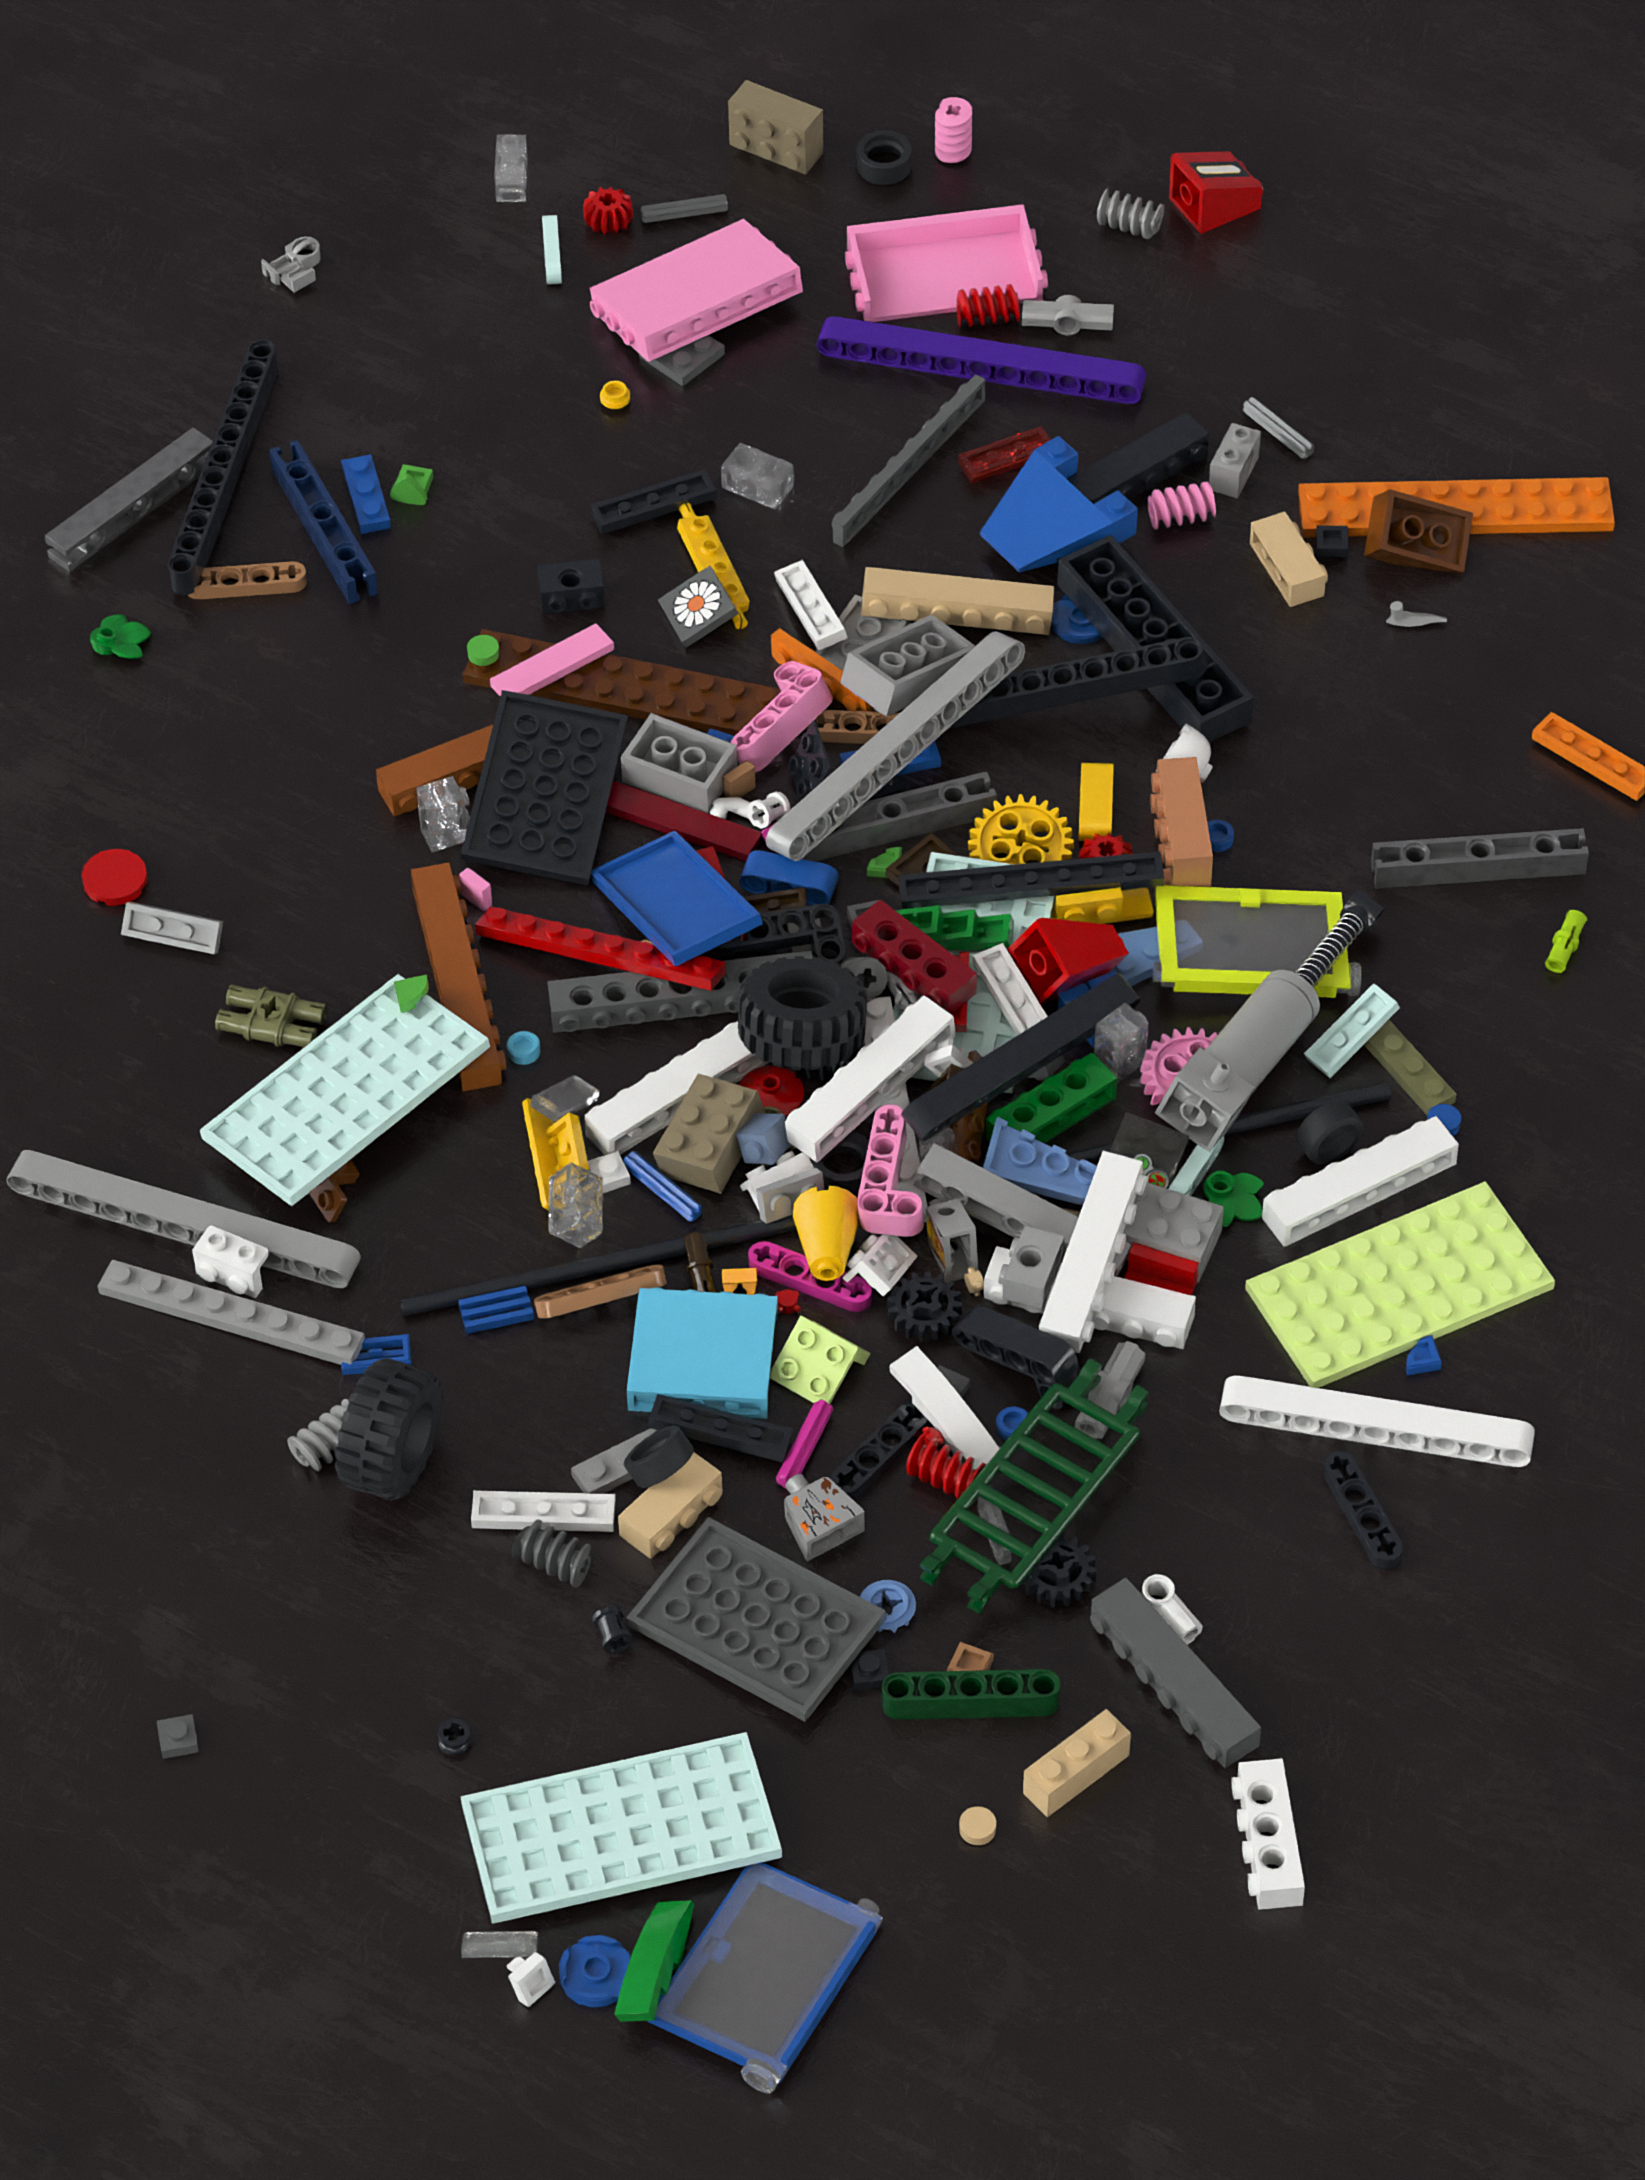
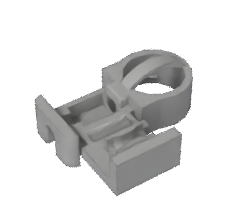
M300 237L285 246V255L269 264L264 259L261 261L262 271L266 277L270 276L271 281L275 285H279L281 280L295 293L316 281L315 270L312 267L318 264L321 259L320 246L318 241L312 237ZM306 249L314 251L309 255L298 254L301 250Z

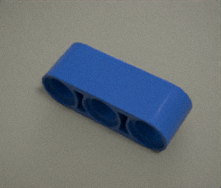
M756 850L749 853L739 883L745 891L756 895L805 887L808 905L811 906L830 904L839 874L835 868L824 863L804 859L793 861L780 854Z

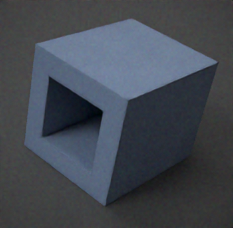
M755 1113L736 1133L744 1163L774 1164L792 1145L787 1141L784 1114Z

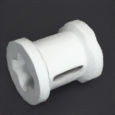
M773 792L765 800L758 799L749 804V820L760 829L768 827L773 820H780L790 811V803L781 792ZM780 804V806L773 808V805ZM765 812V815L758 817V814Z

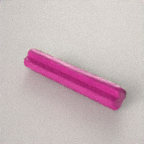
M823 1399L813 1404L776 1476V1482L785 1489V1485L791 1477L802 1473L833 1412L832 1405Z

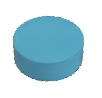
M520 1031L509 1037L507 1041V1054L514 1063L521 1065L530 1064L540 1056V1041L535 1034Z

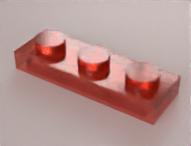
M1042 426L959 454L958 464L972 484L1025 465L1033 451L1050 441V438Z

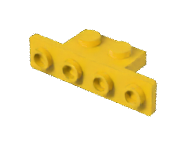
M1121 887L1056 896L1051 919L1098 924L1153 917V906L1148 888L1121 891Z
M527 1098L522 1102L535 1175L538 1182L540 1201L543 1208L567 1217L571 1214L567 1187L589 1170L579 1116L568 1112L554 1123L549 1107Z

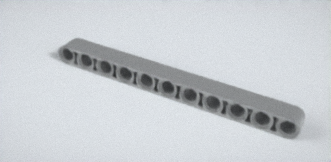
M997 631L990 633L778 820L768 831L766 837L767 847L793 861L802 859L1017 668L1025 655L1024 644Z
M23 1150L20 1153L6 1179L8 1186L19 1194L193 1246L197 1244L209 1226H214L267 1248L269 1255L262 1266L334 1288H345L348 1285L361 1259V1255L356 1248L337 1240L31 1150Z

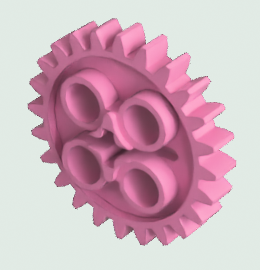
M1187 1027L1185 1035H1181L1177 1029H1174L1171 1038L1163 1033L1160 1042H1152L1150 1050L1145 1052L1140 1072H1142L1140 1083L1146 1084L1144 1094H1153L1151 1105L1161 1103L1176 1075L1200 1047L1205 1050L1217 1036V1033L1214 1032L1208 1038L1205 1037L1204 1029L1201 1028L1198 1035H1193L1190 1027Z

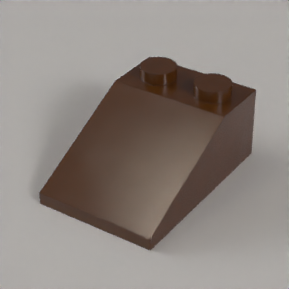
M1389 489L1373 497L1364 557L1394 565L1462 574L1465 569L1473 513Z

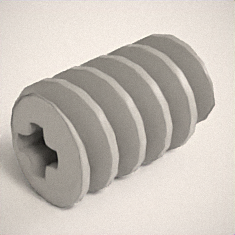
M1107 188L1099 202L1097 221L1103 226L1109 224L1110 228L1113 229L1120 227V230L1123 232L1131 230L1132 235L1138 236L1142 233L1143 238L1150 239L1159 230L1164 215V205L1160 204L1156 211H1154L1153 201L1149 200L1144 208L1142 207V198L1138 197L1135 203L1131 204L1130 194H1127L1123 201H1121L1120 191L1116 190L1113 196L1109 197V189Z
M343 1399L341 1406H333L330 1414L323 1413L319 1417V1421L310 1422L308 1429H300L297 1437L290 1436L288 1438L289 1449L303 1466L310 1465L316 1471H320L322 1466L319 1458H322L329 1464L333 1461L330 1451L333 1450L335 1452L338 1446V1432L342 1426L344 1411L347 1410L349 1404L348 1399Z

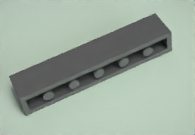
M1124 1578L1092 1599L1090 1620L1096 1631L1100 1634L1104 1633L1112 1641L1116 1653L1121 1658L1129 1660L1134 1666L1139 1679L1145 1684L1149 1683L1154 1688L1163 1706L1167 1709L1171 1708L1179 1716L1183 1728L1189 1734L1194 1733L1202 1742L1206 1754L1211 1759H1217L1224 1768H1227L1260 1746L1261 1726L1127 1578Z

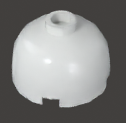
M1185 724L1179 732L1181 735L1178 740L1172 743L1163 759L1197 757L1200 781L1203 783L1213 767L1208 764L1211 756L1210 744L1199 731Z

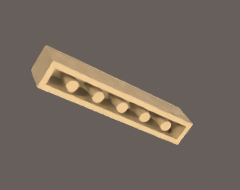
M866 567L861 616L918 621L933 615L947 625L1049 635L1053 614L1054 586Z

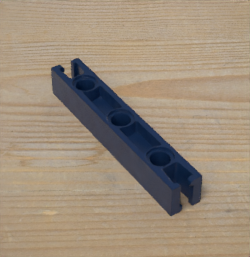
M299 441L290 442L292 460L289 463H285L280 457V454H283L280 447L270 449L271 468L274 476L348 603L351 604L360 600L358 592L356 593L355 582L358 580H362L367 586L370 597L377 595L376 572Z

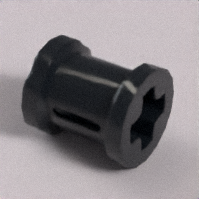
M616 1605L600 1609L592 1617L595 1628L599 1629L603 1638L602 1648L606 1653L610 1654L624 1651L634 1641L632 1633L626 1630L622 1620L624 1617L623 1612Z

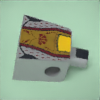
M934 1199L929 1202L926 1209L928 1242L946 1283L964 1279V1274L969 1273V1267H975V1270H978L976 1228L959 1200L953 1199L944 1202L940 1199ZM950 1242H953L957 1245L958 1248L955 1252Z

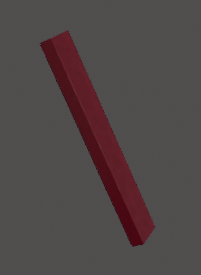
M613 781L606 813L666 834L676 831L686 841L706 848L713 846L715 851L743 861L747 860L749 853L756 851L762 841V833L760 831Z

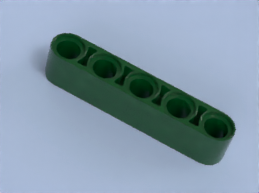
M1046 1669L897 1672L888 1675L882 1683V1708L884 1713L892 1719L1048 1716L1056 1712L1060 1703V1679L1056 1673ZM1047 1691L1049 1694H1040L1038 1692ZM1003 1692H1011V1693H1013V1694H1012V1695H1004V1694H1002V1693H1003ZM935 1693V1694H939L940 1696L933 1697V1696H929V1695ZM966 1693H975L977 1695L968 1696ZM900 1694L903 1695V1697L897 1698L893 1697V1695Z

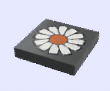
M711 566L706 567L658 599L686 648L739 614Z

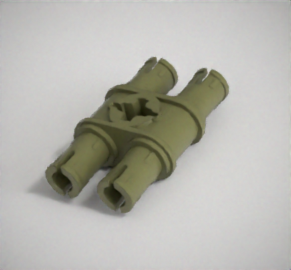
M231 984L227 991L226 1004L248 1008L252 1011L246 1015L220 1009L218 1011L219 1014L216 1016L215 1028L216 1030L241 1034L248 1041L255 1039L274 1043L276 1047L289 1044L304 1048L317 1038V1029L291 1024V1022L298 1019L323 1025L324 1020H326L328 1006L325 1003L300 999L296 993L285 994L270 991L267 987L255 990Z

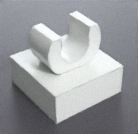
M948 1038L939 1042L938 1050L926 1054L924 1065L936 1076L940 1077L951 1063L965 1069L973 1064V1062L964 1055L962 1047L956 1048L953 1045V1039Z
M536 1952L526 1961L517 1956L507 1965V1969L512 1971L508 1977L518 2000L527 2007H530L555 1984L545 1958Z

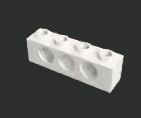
M1283 1758L1239 1762L1238 1776L1232 1777V1793L1234 1800L1240 1799L1242 1809H1237V1823L1239 1831L1246 1832L1247 1841L1242 1842L1244 1863H1251L1252 1873L1248 1874L1250 1896H1256L1258 1910L1303 1906L1305 1886ZM1257 1800H1264V1801H1266V1802H1268V1803H1267V1804H1259V1803H1256L1255 1801H1257ZM1262 1832H1270V1833H1272L1273 1835H1272V1836H1264V1835H1262V1834H1260V1833H1262ZM1275 1864L1279 1866V1868L1272 1869L1268 1868L1265 1865Z

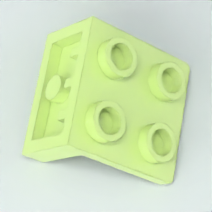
M800 1316L770 1371V1379L813 1403L823 1399L830 1404L853 1361L865 1365L871 1353L815 1321Z

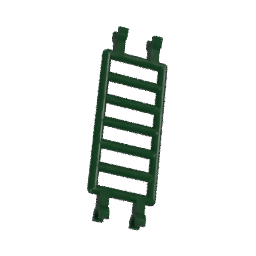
M1091 1358L1083 1366L1079 1376L1069 1388L1060 1383H1054L930 1532V1541L938 1545V1547L920 1563V1568L924 1570L920 1575V1579L933 1586L953 1556L985 1573L983 1578L968 1591V1596L972 1598L968 1602V1608L978 1614L983 1611L990 1597L1001 1584L1011 1589L1017 1588L1139 1439L1140 1430L1132 1425L1137 1416H1141L1148 1408V1403L1144 1400L1148 1397L1149 1391L1136 1385L1117 1414L1109 1412L1085 1398L1087 1393L1094 1389L1101 1381V1376L1098 1375V1372L1102 1369V1365ZM1060 1399L1123 1436L1113 1448H1110L1049 1413V1410ZM1040 1423L1103 1460L1091 1473L1030 1438L1029 1435ZM1020 1447L1083 1485L1073 1497H1070L1008 1460ZM1000 1472L1061 1507L1063 1510L1053 1522H1050L990 1487L988 1484ZM979 1496L1043 1534L1030 1547L972 1513L968 1508ZM959 1521L1021 1557L1022 1560L1010 1572L947 1534Z

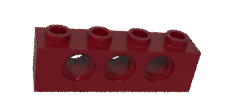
M881 899L852 921V942L860 952L867 953L872 958L877 959L884 965L887 972L890 971L901 979L908 989L915 990L922 997L926 996L948 1013H954L976 994L977 973Z

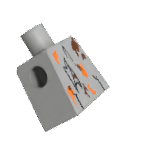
M796 1474L787 1481L785 1487L790 1495L784 1500L785 1518L807 1562L865 1531L864 1510L830 1478L822 1477L809 1484L802 1474Z

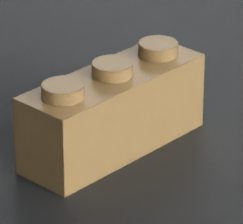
M1286 512L1251 522L1250 545L1288 605L1293 607L1324 597L1325 583L1328 582L1327 571L1324 565H1319L1315 559L1311 545L1304 542L1296 522H1292Z
M693 1452L691 1458L681 1469L661 1483L649 1487L618 1516L619 1536L650 1559L660 1550L665 1551L679 1532L684 1528L691 1527L697 1520L698 1515L708 1505L713 1506L720 1499L723 1492L722 1472Z
M1105 1709L1024 1770L1023 1794L1046 1817H1049L1130 1756L1131 1732Z

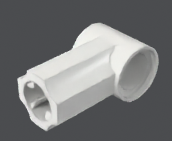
M1164 1575L1149 1576L1143 1583L1141 1594L1188 1645L1201 1633L1203 1626L1174 1593L1175 1588L1172 1580ZM1157 1595L1162 1597L1163 1599H1155L1151 1596Z

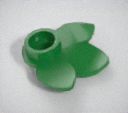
M116 614L102 620L101 627L91 632L90 642L93 649L102 655L115 653L122 658H141L143 653L138 644L151 636V630L142 623L128 622L125 615Z
M1216 1171L1205 1180L1203 1192L1209 1200L1208 1202L1224 1207L1222 1226L1228 1227L1234 1217L1242 1221H1253L1262 1217L1261 1205L1254 1196L1264 1186V1182L1258 1177L1248 1173L1232 1176L1225 1171Z

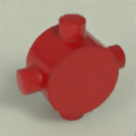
M786 1289L775 1293L778 1301V1313L792 1314L800 1311L801 1307L798 1305L800 1293L797 1290Z
M924 1427L922 1431L926 1436L925 1445H928L935 1438L938 1440L937 1451H940L939 1446L944 1444L943 1435L935 1428Z

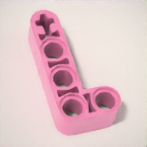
M794 661L784 663L776 669L774 678L781 692L731 740L732 744L737 745V761L739 764L748 760L755 766V773L761 771L831 704L833 700L832 694L819 670Z
M892 1104L884 1105L874 1115L857 1199L860 1225L865 1231L870 1233L905 1237L914 1236L920 1233L924 1227L922 1200L915 1193L897 1191L907 1140L906 1122L901 1116L903 1110L899 1106Z

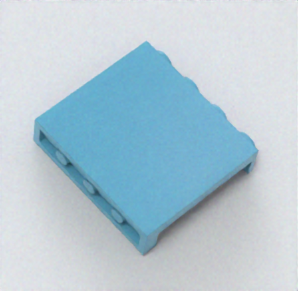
M658 1287L651 1289L639 1288L627 1384L628 1411L651 1412L656 1396L660 1394L749 1418L767 1419L776 1320H778L777 1296L733 1294L731 1292H699L691 1289L685 1291L664 1290Z

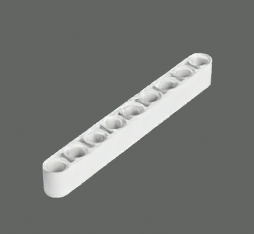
M1231 1376L1226 1379L1219 1409L1220 1415L1223 1418L1236 1423L1511 1467H1523L1529 1464L1535 1434L1534 1427L1521 1420L1245 1376Z

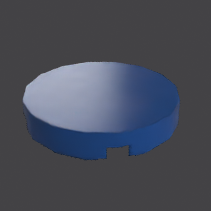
M1067 595L1062 596V600L1058 601L1057 604L1056 602L1053 604L1051 628L1059 638L1078 644L1092 643L1103 638Z
M593 1935L577 1940L578 1943L574 1944L571 1948L569 1946L563 1952L559 1962L560 1984L566 1995L576 2003L588 2007H603L618 2001L622 1982L631 1955L622 1947V1944L614 1938Z

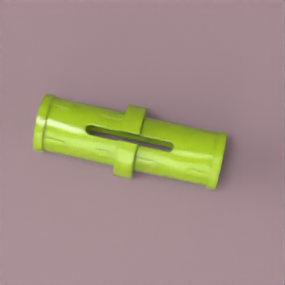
M1569 910L1561 929L1555 933L1552 939L1554 945L1548 959L1545 961V966L1550 971L1555 973L1565 971L1571 953L1577 950L1579 946L1578 937L1587 921V917L1582 912Z

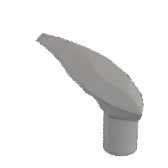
M1400 601L1391 603V616L1386 620L1389 624L1405 627L1447 622L1446 617L1404 611L1403 604Z

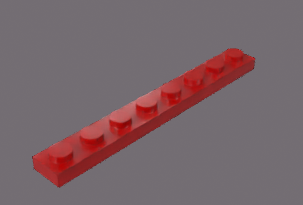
M490 906L475 923L476 935L710 991L713 990L726 973L724 961L711 959L707 956L698 955L678 966H674L655 945L648 942H639L622 938L618 935L605 934L588 928H580L558 921H550L528 914L508 911L503 908Z

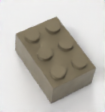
M748 80L740 86L728 101L730 145L803 174H807L823 154V109Z
M698 1073L653 1152L659 1170L668 1178L721 1194L742 1157L736 1133L755 1113H765L757 1090Z

